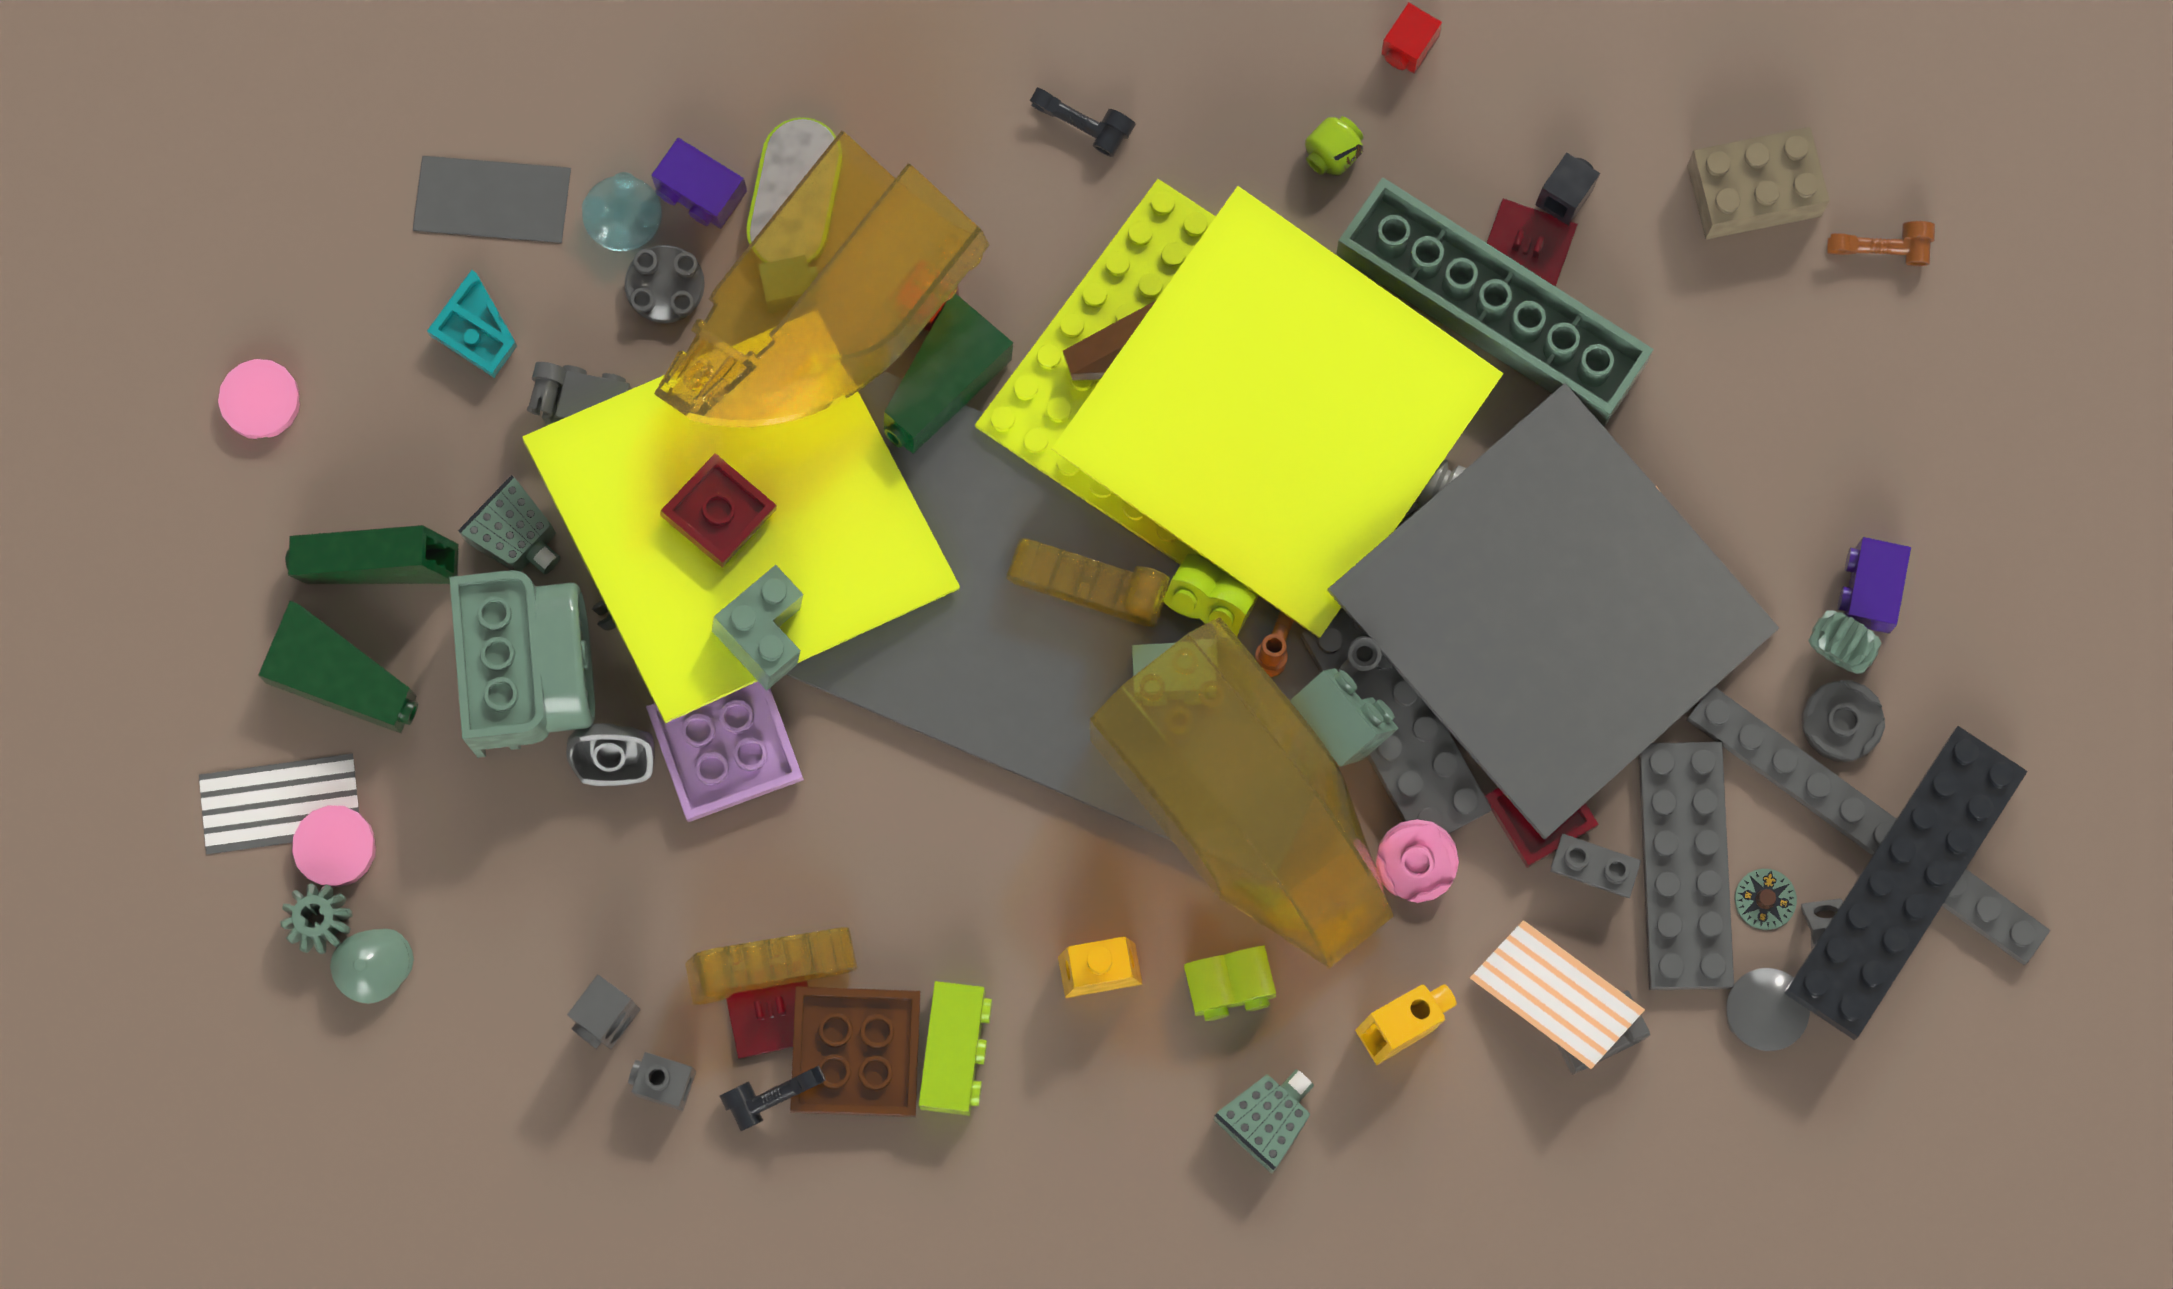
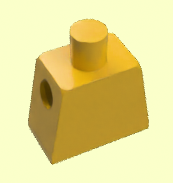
M1127 937L1069 946L1058 956L1065 998L1142 985L1136 945Z
M1422 984L1372 1012L1355 1031L1375 1064L1379 1065L1433 1032L1446 1020L1443 1013L1455 1007L1457 1002L1447 985L1443 984L1429 992L1428 988Z

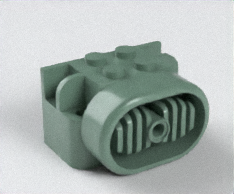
M514 570L449 577L462 739L478 758L486 757L485 749L510 747L511 750L521 749V745L535 744L543 741L550 732L591 727L595 718V694L589 626L581 588L576 583L535 586L526 574Z

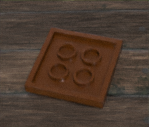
M796 986L792 1078L819 1065L826 1081L792 1097L790 1113L916 1117L921 991Z

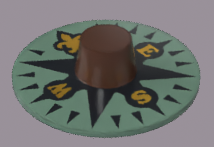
M1758 869L1748 873L1739 882L1735 892V905L1741 918L1750 926L1761 930H1773L1783 926L1791 919L1796 909L1797 896L1794 886L1785 875L1772 869Z

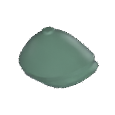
M373 929L356 933L345 939L333 952L330 969L337 988L345 996L354 1001L369 1004L386 999L397 990L411 972L414 957L408 941L400 933L391 929Z

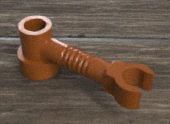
M1927 221L1905 222L1902 225V239L1891 240L1834 233L1831 234V238H1828L1827 254L1886 253L1887 255H1906V265L1927 266L1930 264V243L1935 241V224Z
M1281 611L1272 633L1263 639L1254 655L1255 669L1267 677L1281 674L1285 669L1288 659L1286 639L1294 620Z

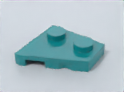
M473 270L470 271L427 330L429 336L493 378H495L517 348L515 340L478 274Z

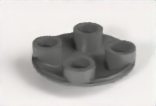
M658 245L638 251L634 260L629 265L625 276V292L630 305L642 317L653 322L671 323L687 317L699 305L704 293V275L695 256L676 246Z
M1760 968L1746 973L1737 980L1734 987L1730 990L1726 1005L1728 1026L1732 1033L1736 1034L1741 1041L1750 1047L1763 1051L1785 1049L1796 1042L1807 1027L1810 1010L1784 994V991L1794 977L1778 969Z

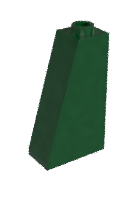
M955 292L948 298L884 411L885 435L895 446L899 448L904 446L912 454L927 442L1012 360L1013 342Z
M424 525L293 535L289 538V549L286 552L285 562L288 576L305 584H450L449 577L458 576L459 544Z
M289 601L258 676L271 686L402 733L405 724L410 725L418 709V702H415L417 696L414 692L298 603Z

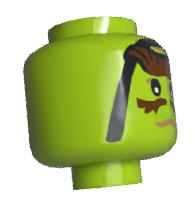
M1341 116L1339 119L1327 117L1305 140V148L1309 154L1306 157V161L1318 174L1323 175L1327 172L1331 175L1340 176L1363 153V144L1361 142L1364 138L1363 134L1351 120L1344 116Z

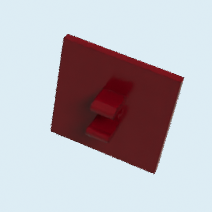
M1503 198L1487 244L1556 287L1578 224L1571 222L1568 226L1548 213Z
M803 960L722 978L738 1059L793 1048L796 986L809 987Z

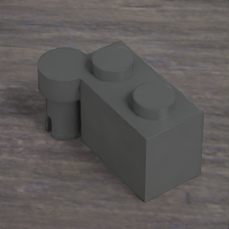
M536 362L532 375V380L535 384L527 411L538 416L540 411H542V418L545 424L550 425L632 388L629 383H626V379L619 375L603 373L601 378L587 375L586 370L572 365L561 367L549 362Z

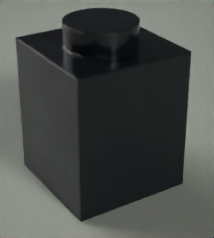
M1566 152L1542 187L1535 205L1569 226L1592 193L1600 173L1585 159L1575 158Z

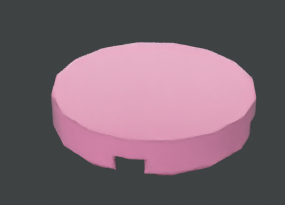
M254 359L239 364L227 374L220 386L218 403L223 418L235 432L246 438H270L279 435L291 426L299 412L300 395L297 382L285 367L271 360Z
M327 805L314 810L300 822L293 836L292 853L297 868L307 879L321 886L327 884L331 887H340L355 883L368 872L375 858L374 833L371 825L361 814L345 806Z
M1418 819L1401 822L1387 831L1379 843L1376 857L1379 879L1386 889L1395 896L1398 895L1401 898L1407 899V901L1416 903L1434 900L1445 893L1456 877L1459 864L1456 844L1448 832L1433 822Z

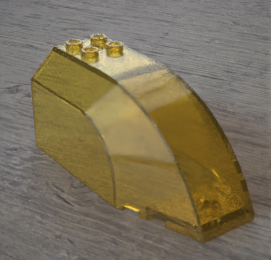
M841 130L715 287L709 297V300L714 304L704 321L702 319L696 320L691 329L696 335L686 353L678 351L654 395L692 421L727 427L774 425L797 420L827 409L867 386L901 356L942 304L954 296L958 284L970 270L974 269L981 262L983 253L990 244L983 231L911 164L908 163L895 179L850 136Z
M1221 617L1185 635L1124 683L1089 719L1090 741L1219 899L1230 906L1233 905L1250 916L1252 920L1262 926H1266L1283 937L1285 941L1329 969L1394 917L1358 819L1347 783L1339 767L1311 726Z

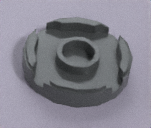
M1840 680L1820 686L1807 700L1802 713V729L1809 745L1821 756L1836 762H1852L1866 756L1880 742L1885 729V717L1878 697L1868 687L1852 680Z

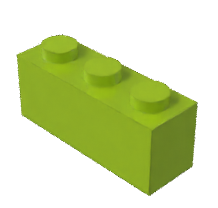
M935 981L919 1098L920 1110L970 1116L971 1106H979L982 1081H975L976 1065H984L987 1049V1040L980 1039L982 1023H990L992 999L985 998V987Z

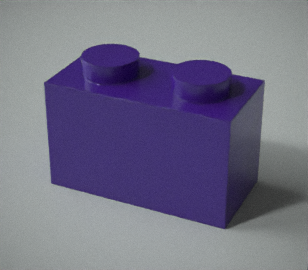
M679 137L651 175L657 189L655 192L661 199L673 206L677 202L690 209L689 215L705 226L712 223L720 229L747 192L743 177Z
M1866 537L1860 540L1856 548L1850 547L1845 563V571L1851 572L1848 587L1843 586L1841 589L1838 610L1844 611V615L1864 624L1867 629L1890 634L1898 623L1911 547Z

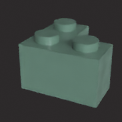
M777 565L773 566L717 613L713 618L712 632L766 690L771 688L798 664L801 651L779 627L800 610L804 594Z
M1336 668L1323 670L1296 694L1288 704L1341 767L1365 759L1399 728L1392 721L1395 718L1392 710L1382 700L1378 699L1376 701L1373 697L1361 700L1355 692L1357 686L1352 678L1344 671L1340 670L1338 672Z

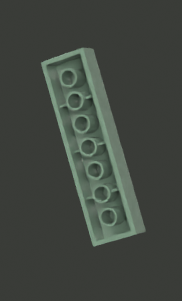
M1383 177L1338 240L1336 255L1550 393L1553 394L1566 383L1604 427L1647 365L1654 350Z

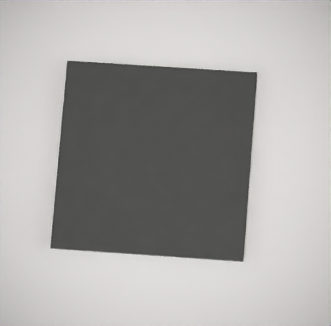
M1566 383L1327 589L1365 635L1371 637L1379 644L1381 653L1543 839H1546L1779 629L1777 624Z

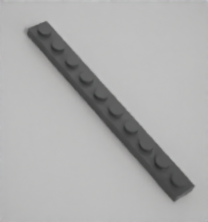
M1716 687L1712 688L1702 698L1687 719L1689 723L1714 741L1722 742V746L1871 855L1874 854L1896 820L1890 813ZM1965 869L1942 905L2023 965L2029 962L2051 931L1967 869Z

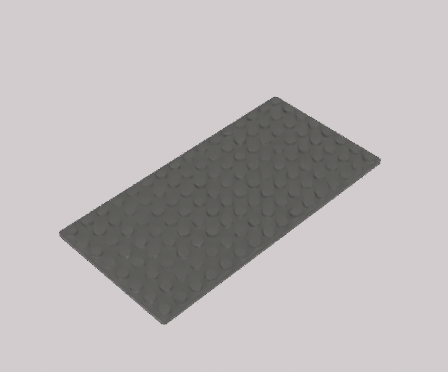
M838 352L958 581L960 589L803 660L786 675L1263 881H1275L1330 756L1328 751L1288 704L1296 694L1320 674L1300 637L1301 633L1307 629L1294 621L1286 639L1288 659L1285 669L1281 674L1274 677L1260 674L1254 666V655L1263 639L1272 633L1280 610L1258 596L1253 610L1237 636L1219 633L1208 627L1200 618H1190L1175 612L1163 600L1173 576L1180 567L1179 563L977 429L975 424L983 412L964 405L914 454L904 446L901 448L895 446L884 432V411L903 379ZM1341 607L1338 613L1344 611V609ZM1214 641L1216 698H1208V703L1203 705L1184 704V699L1167 700V705L1160 707L1143 706V701L1134 702L1132 645Z

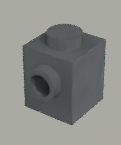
M645 1052L642 1061L635 1060L628 1083L633 1085L631 1092L635 1096L684 1111L696 1070L691 1066Z

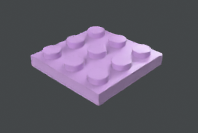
M758 681L668 723L664 722L655 703L646 706L687 822L804 780L771 688L766 690Z

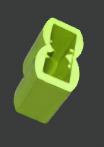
M1187 554L1173 576L1163 601L1168 607L1183 616L1200 618L1208 627L1219 633L1237 636L1253 610L1258 595L1205 557L1197 554Z
M1265 945L1184 964L1195 1016L1204 1015L1205 1021L1229 1016L1228 1009L1244 1005L1246 1011L1266 1008L1270 1006L1269 999L1276 997Z

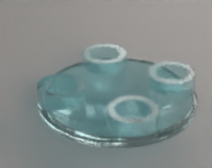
M620 172L613 177L600 181L589 191L582 203V218L586 231L595 242L611 250L628 251L643 246L656 234L661 223L662 208L657 194L647 183L635 178L631 173Z

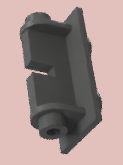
M1562 834L1558 849L1552 860L1550 872L1630 898L1641 860Z

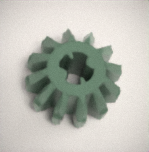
M1834 610L1826 611L1818 619L1808 640L1811 647L1817 653L1824 656L1826 660L1846 669L1848 672L1863 674L1868 666L1872 665L1882 644L1879 637L1873 631L1867 629L1864 624Z
M311 883L307 885L306 897L298 890L292 892L293 898L297 901L295 906L283 904L282 910L292 915V917L280 921V925L284 929H292L286 939L291 944L300 941L299 949L302 952L308 953L314 945L319 954H324L327 949L326 941H329L336 948L341 944L340 940L335 936L338 931L343 934L350 933L351 928L341 923V921L352 917V911L348 908H341L347 899L341 893L333 896V888L330 885L326 884L318 892L316 885ZM317 910H319V913L324 916V920L320 925L315 922L314 927L309 922V917L312 913L318 915Z

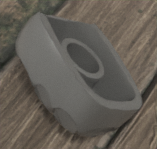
M598 723L592 724L591 727L575 730L568 738L566 755L569 765L581 783L596 786H618L641 783L651 777L654 768L655 748L653 736L649 732L632 726Z

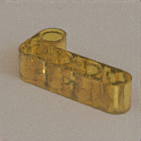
M1024 538L1018 540L1006 575L1007 580L1018 586L1147 627L1157 626L1165 603V595L1170 585V578L1166 574L1148 567L1136 566L1134 571L1131 572Z
M841 927L704 950L694 954L685 963L693 1005H702L727 999L736 992L842 975L857 970V963L850 929L848 927Z

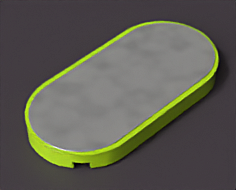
M793 118L784 121L770 132L764 142L747 221L748 242L753 253L761 262L805 254L808 264L821 254L825 246L841 170L842 154L839 141L833 131L815 119Z

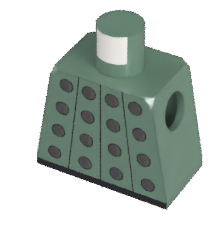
M512 475L458 530L469 545L509 570L522 571L531 562L545 575L554 569L561 558L547 545L556 534L553 526Z
M1297 1069L1281 1086L1267 1074L1214 1115L1213 1120L1272 1174L1310 1117V1113L1299 1102L1314 1087V1084Z

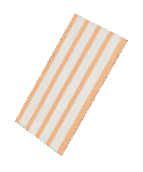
M1524 920L1470 977V979L1590 1069L1597 1064L1645 1011L1644 1008Z

